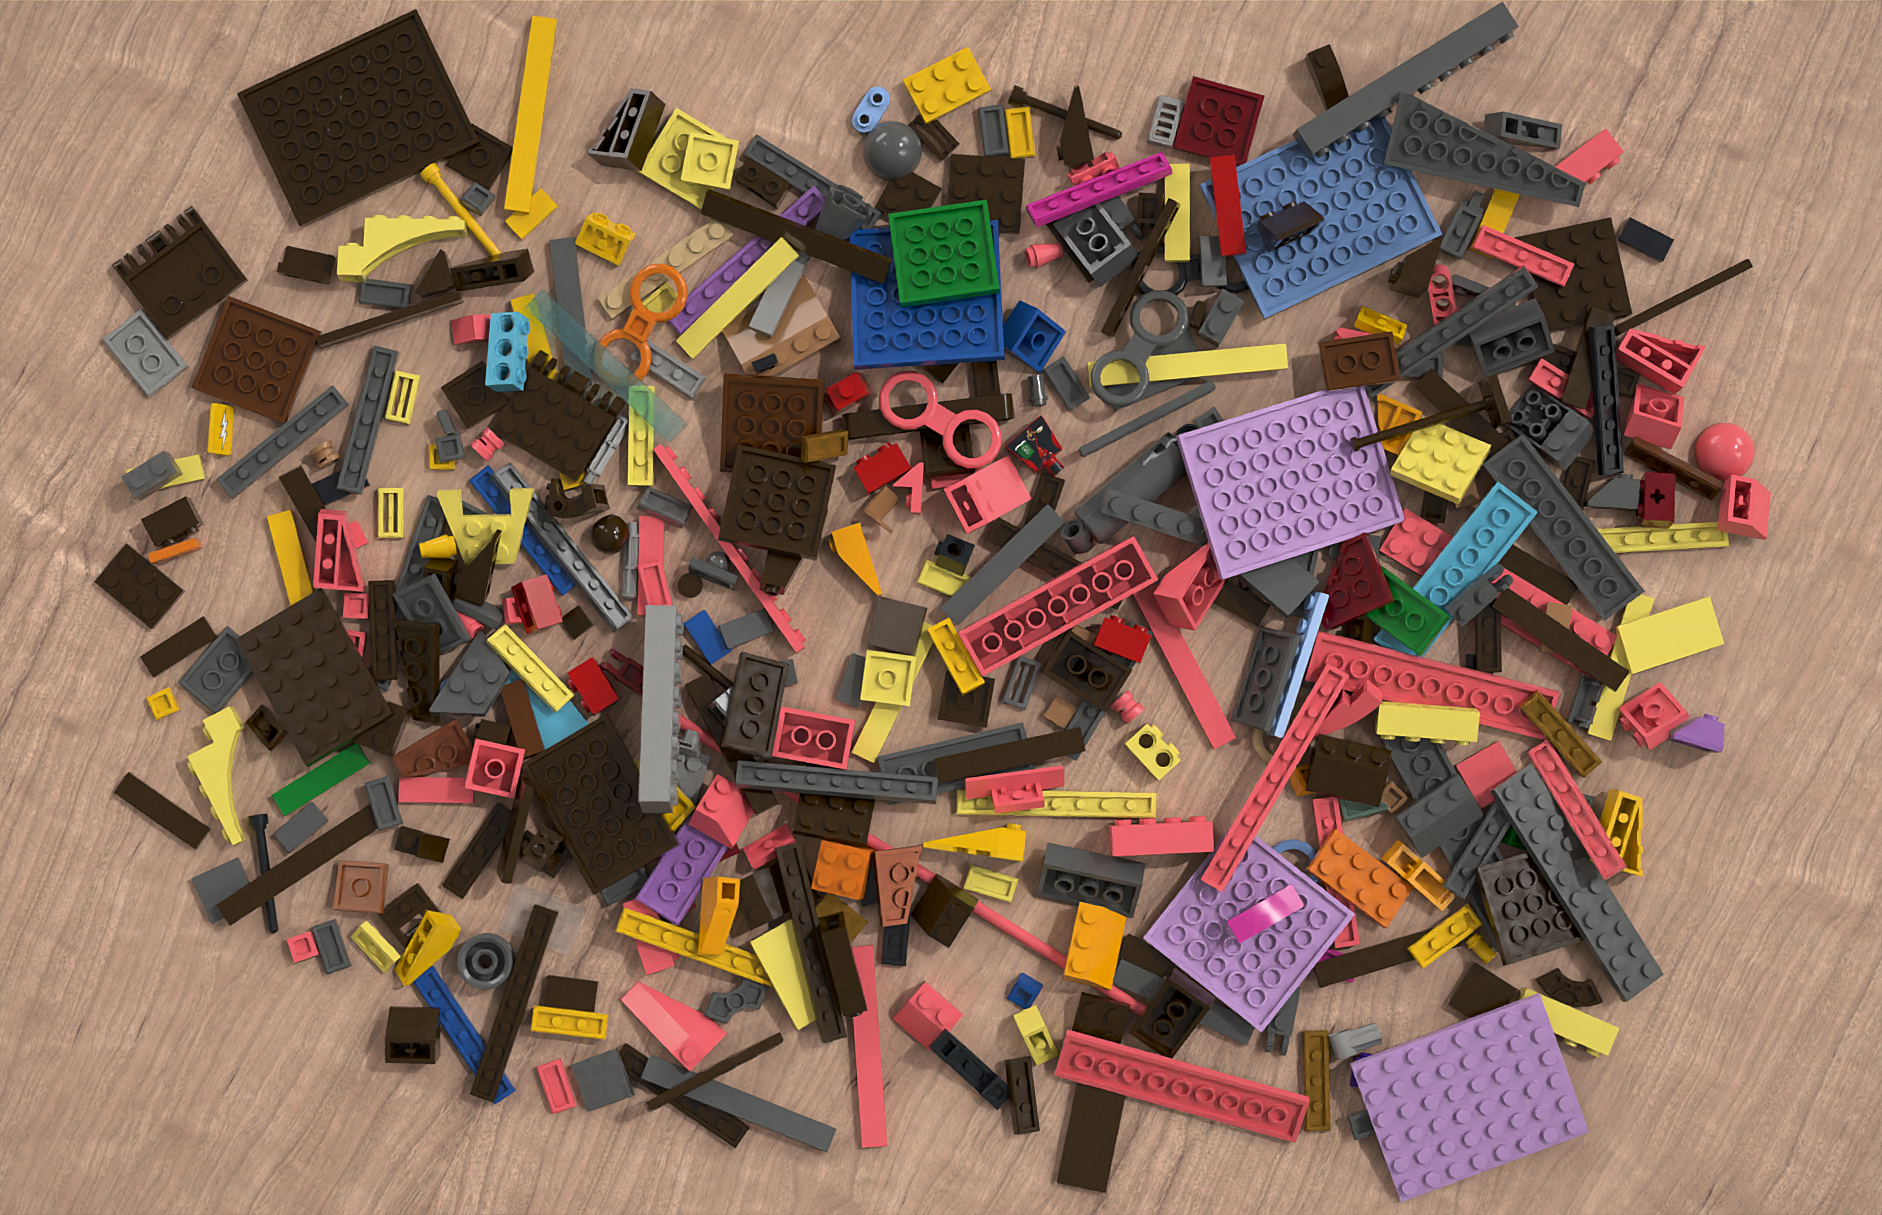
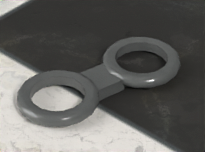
M1152 290L1141 295L1133 304L1130 312V325L1134 335L1124 350H1113L1102 355L1095 362L1091 371V386L1095 395L1104 403L1114 407H1127L1138 402L1146 394L1150 384L1149 370L1146 362L1157 346H1168L1177 342L1185 334L1189 324L1188 310L1184 302L1176 294L1165 290ZM1154 301L1170 303L1179 315L1177 327L1166 335L1156 336L1147 332L1140 322L1142 309ZM1115 361H1125L1132 364L1139 373L1140 382L1138 387L1132 393L1125 396H1116L1106 391L1101 383V373L1108 364Z

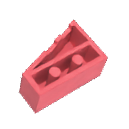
M1629 329L1616 346V360L1675 395L1684 387L1706 346L1683 343L1681 340L1676 339L1674 341L1662 338L1660 335Z
M321 509L318 514L313 588L364 592L366 585L347 512Z

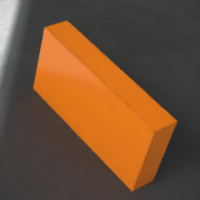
M193 538L151 552L148 556L151 563L159 564L203 549L201 540Z

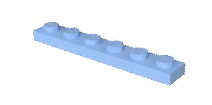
M1312 591L1305 599V611L1296 627L1297 636H1300L1301 639L1271 731H1266V734L1279 738L1284 737L1329 598L1327 594Z

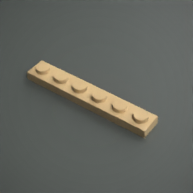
M713 219L646 266L663 263L674 267L679 273H682L735 235L726 223ZM640 270L598 298L612 320L633 306L630 301V287L633 278ZM662 273L649 276L642 284L640 290L641 300L672 279Z

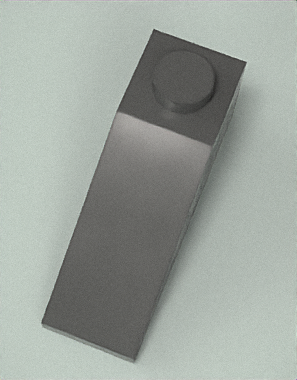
M1502 111L1485 114L1483 131L1513 145L1560 149L1562 124Z

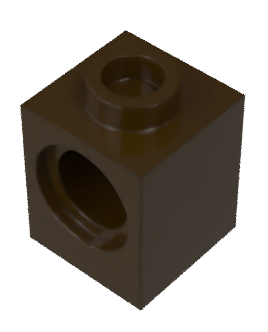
M481 719V722L475 725L473 737L508 746L512 727Z

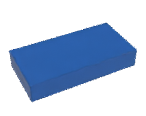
M705 609L684 622V625L711 665L732 652L731 648H726L721 633Z

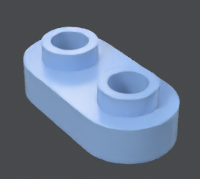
M871 88L861 101L852 117L853 127L857 132L868 134L878 125L890 104V96L884 88ZM876 95H880L882 97V101L880 103H875L873 101V97ZM862 116H867L869 118V122L867 124H862L860 122V118Z

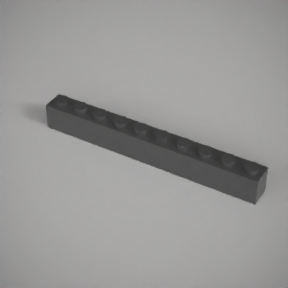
M1501 2L1297 128L1293 136L1308 159L1315 155L1317 158H1320L1330 151L1328 147L1334 143H1337L1338 146L1345 143L1351 138L1349 134L1355 130L1360 133L1370 127V121L1376 117L1381 120L1391 114L1392 111L1390 109L1398 104L1401 91L1411 95L1419 92L1422 95L1433 87L1431 83L1439 79L1440 82H1443L1453 75L1452 70L1460 67L1464 69L1474 62L1472 58L1480 54L1483 57L1494 49L1492 45L1499 41L1504 44L1515 36L1513 32L1519 26L1505 4Z

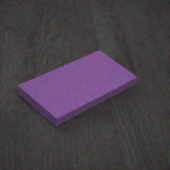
M692 815L686 819L676 835L681 845L662 856L636 897L637 901L679 926L702 890L703 878L710 877L728 849L727 846L688 825Z

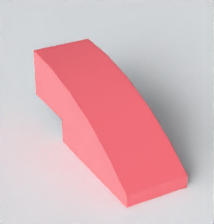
M1368 680L1351 696L1342 690L1314 737L1318 736V734L1325 735L1343 729L1371 713L1382 703V691Z

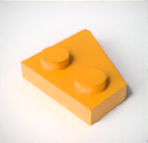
M1379 393L1377 396L1379 432L1419 420L1423 415L1422 411ZM1413 432L1381 441L1383 450L1399 457Z

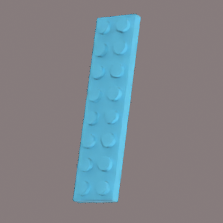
M1497 481L1413 589L1451 616L1445 609V606L1481 574L1484 575L1500 561L1538 512ZM1451 616V617L1449 618V620L1446 622V624L1444 625V627H1443V628L1441 629V631L1438 633V635H1437L1436 638L1433 640V642L1430 644V646H1429L1428 649L1425 651V653L1422 655V657H1424V655L1428 652V650L1431 648V646L1435 643V641L1439 638V636H1440V635L1443 633V631L1447 628V626L1450 624V622L1454 619L1452 616ZM1382 628L1373 638L1385 648L1417 655Z

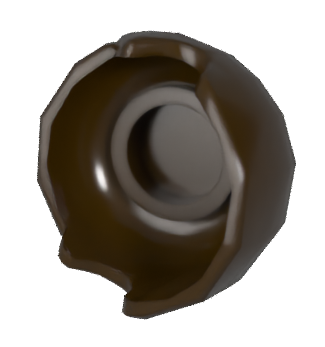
M613 514L597 520L590 531L591 542L599 552L607 555H613L624 548V543L630 537L627 524L621 517Z

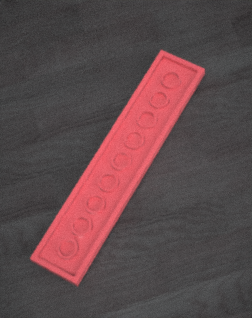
M1404 508L1402 511L1405 519L1403 522L1393 525L1379 548V552L1422 577L1453 537ZM1505 568L1503 574L1497 580L1490 582L1493 585L1501 577L1509 574L1513 578V582L1508 588L1544 613L1546 602L1564 604ZM1572 609L1569 630L1605 655H1608L1616 641L1617 635ZM1501 615L1502 626L1540 648L1541 641ZM1548 653L1583 675L1591 677L1561 655Z
M1321 631L1317 632L1304 676L1305 680L1316 683L1327 663L1349 675L1342 688L1343 690L1355 692L1368 680L1382 691L1383 700L1400 703L1477 708L1480 712L1479 724L1546 740L1547 737L1520 709L1519 705L1538 690L1556 708L1560 694L1557 690Z
M1068 1029L1054 1072V1076L1294 1143L1298 1137L1310 1100L1308 1096Z

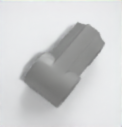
M1376 1023L1353 1030L1338 1031L1329 1035L1336 1060L1356 1055L1358 1051L1383 1044Z

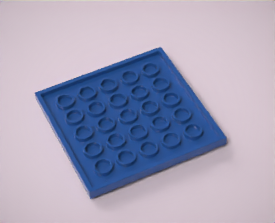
M998 220L990 221L1000 293L901 307L890 227L858 229L850 236V243L892 259L884 284L851 272L853 362L855 370L1005 360Z

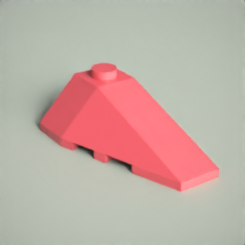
M639 981L620 999L689 1071L727 1034L712 1018L704 1016V1013L672 999Z

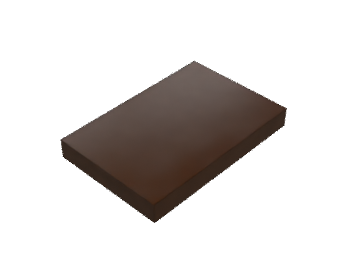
M1393 331L1318 343L1326 393L1401 381Z

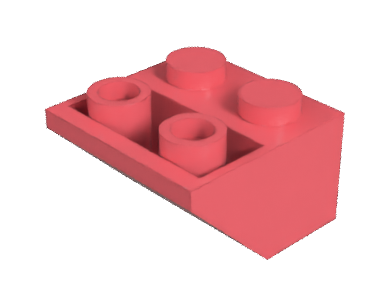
M1731 474L1721 489L1717 531L1766 540L1771 493L1756 479Z

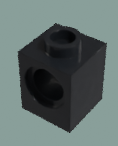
M947 534L944 542H938L934 555L938 556L935 565L963 576L975 545ZM948 552H953L957 556H951Z

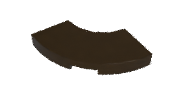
M1555 968L1535 978L1541 989L1560 1003L1574 1007H1589L1603 1002L1592 979L1574 981L1564 976L1559 968Z

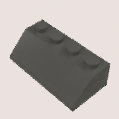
M1047 843L1036 898L1078 906L1080 902L1105 907L1122 916L1133 918L1142 888L1145 863Z

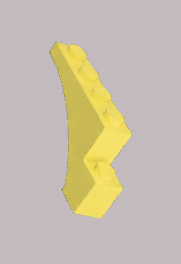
M373 215L372 218H365L363 246L357 243H347L346 246H338L337 276L341 282H366V277L372 271L398 253L433 240L467 237L468 227L465 220L455 216H450L446 219H437L433 216L412 219V217L400 215L397 218Z
M229 706L203 720L205 724L203 731L209 740H213L214 743L187 756L190 761L187 765L192 775L198 776L201 782L199 789L204 798H209L212 807H210L212 815L217 821H221L224 827L221 831L225 840L228 843L231 842L232 845H238L246 841L235 810L232 791V769L238 738L245 727L235 707Z

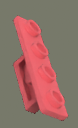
M1054 766L966 778V799L991 796L995 814L1045 807L1042 789L1063 787L1064 767Z

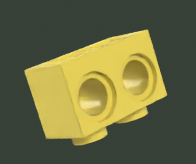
M1145 724L1124 745L1159 781L1181 761L1178 757L1180 752L1171 742L1167 745L1161 739L1163 733L1154 724L1151 727ZM1143 734L1150 735L1153 740L1151 747L1147 749L1142 748L1139 744V738ZM1161 752L1166 753L1170 759L1165 767H1160L1156 763V756Z

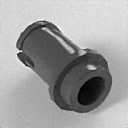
M1042 374L1028 376L1031 398L1028 400L1031 402L1032 407L1047 405L1046 400H1048V396L1045 395L1044 375Z

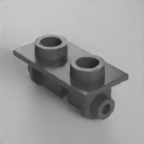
M1582 674L1567 722L1589 729L1590 724L1593 725V719L1597 710L1593 703H1599L1605 686L1596 679Z

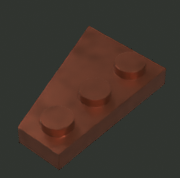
M455 718L391 756L405 779L469 764L473 745Z
M923 845L872 851L880 926L885 927L907 923L913 897L914 880L917 877V866Z

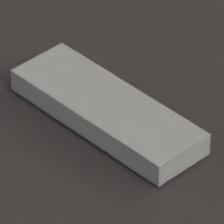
M647 340L646 342L651 350L652 361L649 371L693 399L706 377ZM636 347L630 359L640 364L641 353L638 347Z

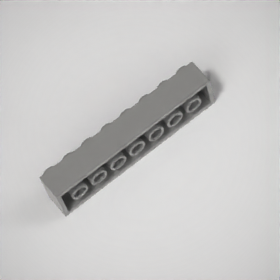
M646 605L639 803L642 813H673V806H678V791H676L674 781L679 780V766H677L675 757H679L680 743L678 742V735H676V732H680L679 711H676V708H681V693L677 684H682V669H680V662L678 660L683 659V645H681V638L679 636H683L684 622L682 621V614H678L676 606Z

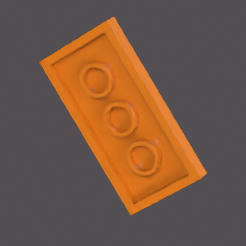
M1337 829L1331 831L1306 869L1382 928L1389 926L1414 888Z

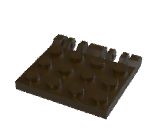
M192 205L184 211L194 225L192 228L181 214L176 217L178 223L186 231L183 235L179 237L176 230L169 223L164 226L165 230L174 240L171 244L164 234L158 230L145 240L155 254L153 257H151L142 244L137 246V251L146 260L140 267L132 255L129 253L124 255V258L134 270L132 273L121 259L112 264L168 340L248 281Z
M540 350L526 372L527 377L524 382L523 391L514 392L493 426L492 431L578 482L626 401L616 396L608 411L605 412L604 410L613 397V393L608 391L604 394L599 407L593 405L591 402L599 392L600 385L595 383L586 398L583 399L582 395L591 380L575 371L567 382L566 387L562 386L571 370L566 365L560 371L555 382L549 376L555 369L558 360L554 357L551 358L543 373H540L549 358V354Z

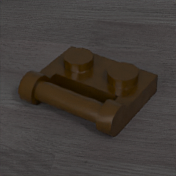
M416 883L384 909L383 914L378 915L406 949L419 924L406 934L401 928L426 908L433 912H443L437 907L423 887Z

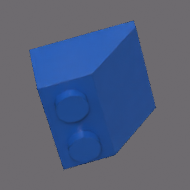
M1019 300L1003 325L1004 351L1041 373L1066 331L1038 308Z

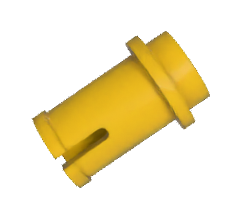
M1474 932L1465 940L1467 949L1471 948L1483 963L1487 964L1497 953L1482 939V934L1478 935Z

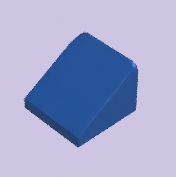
M1021 973L1007 999L1023 1009H1028L1039 995L1043 985L1027 974Z

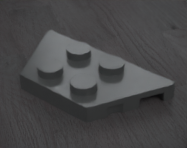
M479 630L430 707L429 712L431 714L438 715V713L453 714V716L469 714L475 717H485L507 683L511 674L499 655L486 643L487 638L482 631Z

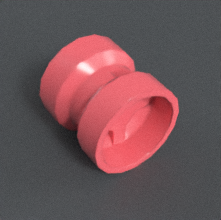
M487 427L482 432L480 439H475L470 445L488 462L493 457V453L496 450H500L505 443Z
M1129 690L1110 705L1114 711L1122 715L1121 719L1126 725L1145 709L1141 703H1136L1133 699L1134 695Z

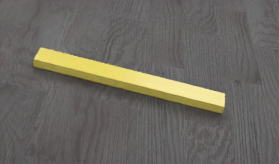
M1285 343L1150 356L1146 366L1149 370L1150 382L1284 370L1288 369V359ZM1096 361L1088 362L1090 388L1092 387L1091 371ZM1125 361L1112 362L1101 373V383L1103 386L1140 382L1137 369Z
M957 789L956 814L1156 818V793L1042 791L1045 807L995 814L991 796L966 799L965 789Z

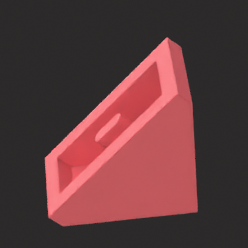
M473 314L451 320L454 345L489 342L491 315Z

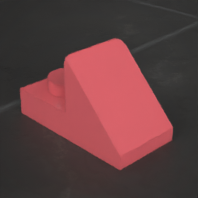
M918 463L892 485L893 488L912 489V493H907L906 508H911V514H921L924 463Z

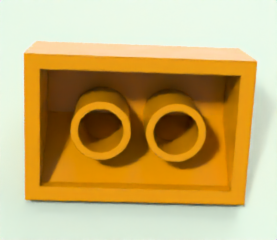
M1080 902L1076 911L1062 980L1111 990L1126 917L1105 907Z

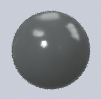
M888 121L877 125L868 133L863 145V157L867 167L874 175L884 180H896V178L907 174L910 175L916 170L922 157V145L917 133L911 127L901 122Z

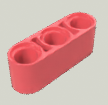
M1439 264L1434 267L1428 287L1434 325L1457 310L1451 273L1446 266ZM1435 276H1443L1446 280L1437 283L1433 278ZM1446 299L1449 301V304L1441 306L1437 301Z

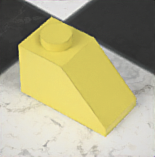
M1036 1005L1013 1015L1037 1066L1059 1056Z

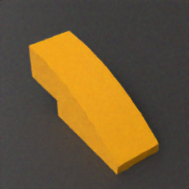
M1396 840L1381 857L1389 867L1440 911L1443 912L1456 897L1455 894L1442 887L1445 880L1400 841Z

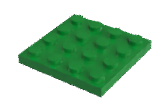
M987 200L888 214L901 307L1000 293Z

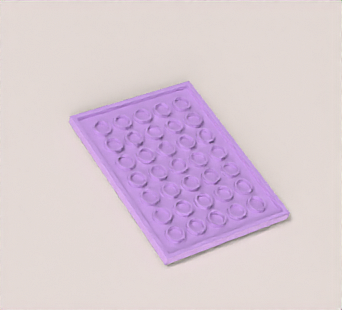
M1364 387L1326 393L1325 389L1176 436L1220 580L1332 545L1364 532L1369 533L1403 522L1405 518L1392 476L1390 475L1391 472L1382 443L1378 442L1362 447L1357 452H1354L1351 447L1350 438H1360L1378 432Z
M1539 993L1350 1063L1401 1202L1589 1132Z

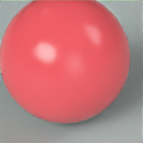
M1717 423L1709 426L1700 434L1695 445V459L1700 470L1722 482H1725L1731 474L1743 476L1750 469L1754 460L1755 450L1751 437L1743 428L1732 423Z

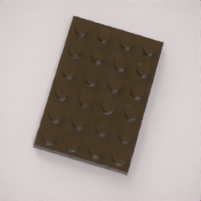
M319 588L235 639L307 767L394 716L392 709L322 588Z
M608 714L601 716L522 764L524 771L560 836L563 837L566 847L593 895L600 893L681 845L663 813H642L639 803L640 771Z

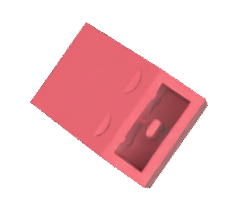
M1009 455L943 488L966 534L1031 500Z

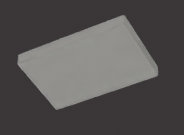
M143 309L138 310L102 339L149 398L189 367Z

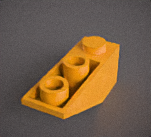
M725 877L703 878L698 953L722 955L739 904L740 879Z

